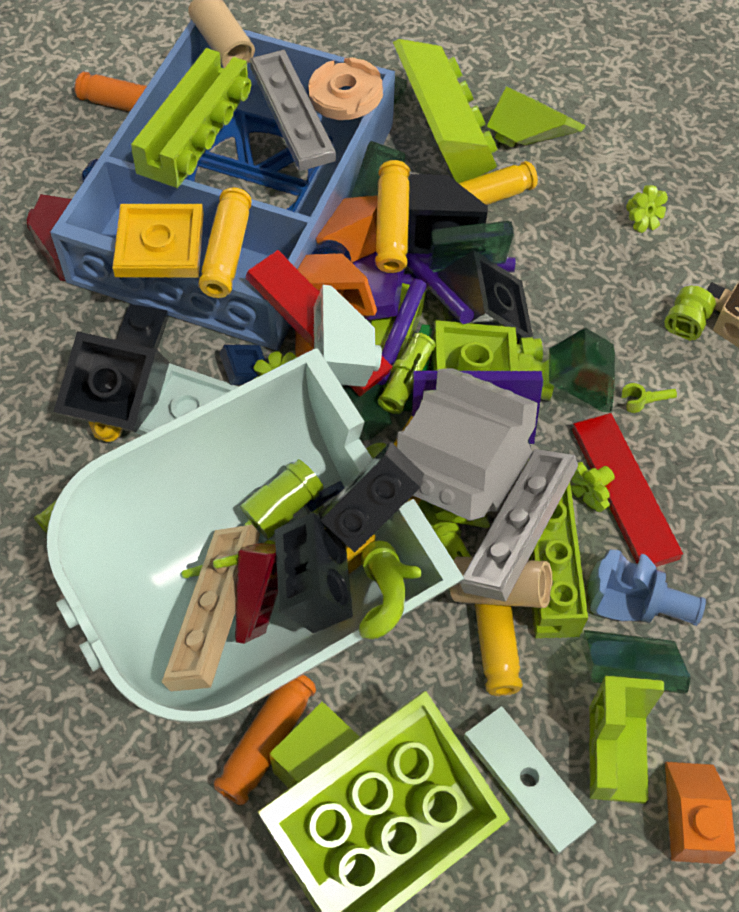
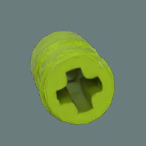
M298 459L293 464L290 463L285 467V471L270 484L261 487L240 505L241 510L249 519L244 526L253 524L269 540L275 534L276 529L290 522L294 518L293 515L309 501H314L319 496V493L324 489L323 484L302 460Z

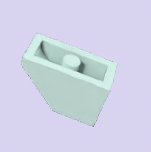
M323 285L314 305V349L318 348L340 384L365 387L373 371H378L381 364L382 351L380 345H375V328L332 286Z

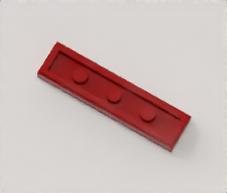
M277 250L249 269L245 279L314 349V305L320 292ZM382 356L379 370L373 371L365 387L349 386L361 397L386 377L393 366Z
M612 413L574 423L572 432L590 469L596 468L599 470L603 466H607L614 473L615 479L605 486L609 492L607 500L610 503L609 508L636 563L638 564L641 554L646 555L656 567L680 560L683 552Z

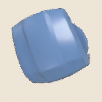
M609 550L605 553L602 560L596 563L588 579L587 592L590 597L591 612L599 617L616 621H643L650 623L654 616L661 613L697 626L702 619L706 599L667 587V582H665L666 573L656 570V566L644 554L640 555L638 564L629 562L621 551Z

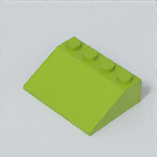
M427 691L421 692L257 811L316 912H394L510 820Z

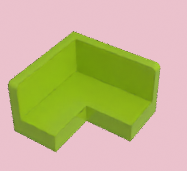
M614 676L604 677L589 705L590 799L641 804L648 801L646 718L664 693L663 681Z

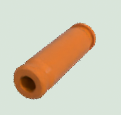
M84 71L77 76L75 94L79 100L84 101L88 99L92 103L131 111L147 86L98 74L90 75L89 72Z
M303 674L269 695L225 763L222 775L214 781L215 790L222 796L238 805L247 803L249 800L248 794L257 787L271 765L269 753L291 733L306 709L309 697L314 696L316 693V685L311 679Z

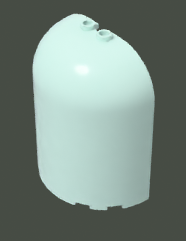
M318 348L93 460L68 482L55 503L48 525L47 551L53 575L65 597L56 602L69 628L71 629L79 624L85 634L87 641L80 644L79 647L92 671L103 667L111 682L123 696L140 709L154 716L183 723L209 722L231 716L363 640L364 638L359 634V625L362 619L371 609L383 604L381 590L377 583L366 575L363 565L349 574L353 617L314 634L279 612V596L277 595L266 634L245 644L236 643L235 611L211 688L169 691L162 683L199 577L194 576L184 579L181 573L183 570L203 565L215 530L244 526L249 519L241 510L240 505L261 487L270 484L285 471L287 465L293 464L298 459L310 467L320 479L324 489L340 480L346 487L373 460L359 439L364 420ZM414 499L405 503L374 533L375 541H386L395 548L401 563L417 566L421 569L420 578L403 579L405 585V606L402 616L464 579ZM304 507L293 515L294 518L287 524L308 515ZM260 533L258 543H264L268 539ZM275 534L269 540L274 541Z

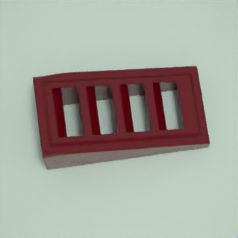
M258 543L238 551L236 643L245 644L266 634L278 595L276 544Z

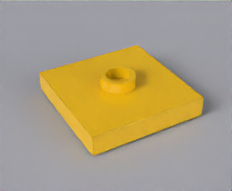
M120 204L113 260L114 276L199 278L204 216L202 204Z

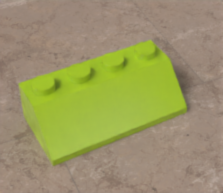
M404 39L395 40L393 42L394 47L455 181L461 183L497 168L492 153L498 151L490 131L482 133L480 129L486 123L478 106L476 105L471 108L469 105L474 98L466 80L461 83L457 80L463 75L455 57L448 59L442 46Z

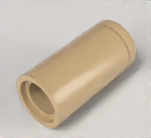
M192 0L188 9L189 16L210 48L220 52L222 66L225 68L233 57L245 60L248 64L250 58L254 56L255 47L224 1Z
M456 557L454 559V563L462 575H464L473 557ZM528 560L506 602L464 593L460 583L450 588V594L455 602L546 608L550 602L552 587L551 566L548 561Z

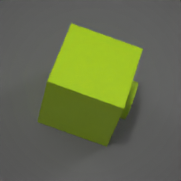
M322 701L269 753L273 773L290 788L360 736Z

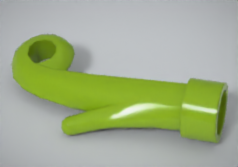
M374 541L368 544L361 554V562L366 575L377 583L383 595V604L371 609L359 625L360 636L368 640L381 638L396 626L405 606V585L403 579H416L421 576V569L417 566L401 563L395 548L386 541Z

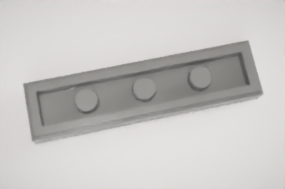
M285 50L250 58V69L299 171L335 162L336 151Z
M534 449L463 575L464 579L460 584L464 593L504 602L507 601L578 467L575 455Z

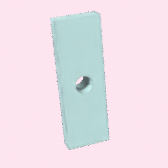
M502 706L465 733V741L556 856L596 824L593 817ZM523 774L531 775L535 779L536 785L532 787L525 786L521 782L520 776Z

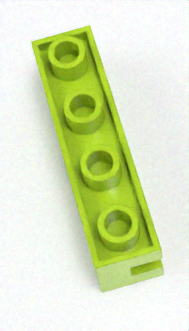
M208 48L202 52L131 143L136 174L178 188L186 176L191 175L195 171L197 162L205 150L211 149L216 135L224 125L230 123L233 113L240 102L245 101L249 96L251 80L248 78L247 61L233 57L225 68H221L220 52Z
M569 482L528 559L548 561L552 570V587L548 606L546 608L532 607L535 638L580 637L588 620L572 492Z

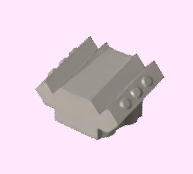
M453 368L438 369L436 390L423 392V400L416 414L404 431L398 432L397 448L424 473L421 488L414 496L469 521L484 517L489 511L499 513L533 452L528 439L535 428L537 402Z

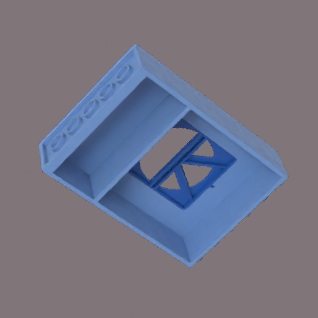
M191 19L50 233L67 283L131 304L164 309L168 311V316L279 351L291 325L245 279L247 271L277 250L297 269L305 255L321 254L316 237L344 198L357 197L393 126L395 71L377 67L383 82V97L378 106L367 115L353 120H335L324 117L316 111L336 151V161L308 169V179L306 181L278 172L295 162L288 147L258 165L253 163L250 133H269L280 137L283 136L250 69L249 62L247 64L248 78L251 80L249 96L245 101L240 102L233 113L230 123L222 127L211 147L212 149L224 140L234 137L238 160L209 152L211 149H206L198 160L195 171L191 175H187L181 185L175 188L136 174L131 143L206 48L211 49ZM244 30L255 47L253 57L285 50L308 97L309 79L315 70L333 60L335 64L344 63L345 57ZM343 86V87H340L339 89H340V90H348V89H351L352 87H351V86ZM198 166L299 196L287 209L252 199L237 270L232 282V291L223 298H213L204 294L198 285L199 278L202 276V266L217 206L220 203V194L223 191L195 182ZM120 204H202L204 216L199 278L115 277L113 260Z

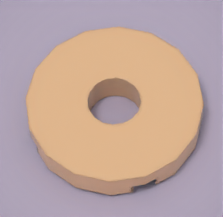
M344 58V63L335 64L334 60L329 61L315 70L309 79V98L314 109L324 117L335 120H353L367 115L378 106L383 97V82L377 67L357 58ZM343 86H351V87H352L351 89H348V90H340V89H339L340 87H343Z

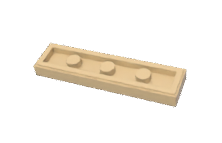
M253 524L215 530L162 679V683L169 691L211 688L236 611L238 565L216 569L213 566V561L238 554L240 549L257 544L260 533Z

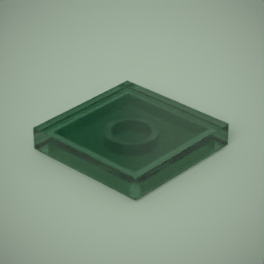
M512 221L433 230L428 259L429 268L433 272H440L472 250H475L497 265L505 264L514 236Z
M584 630L582 646L590 679L593 683H602L605 676L660 680L664 682V692L688 693L691 676L675 641Z

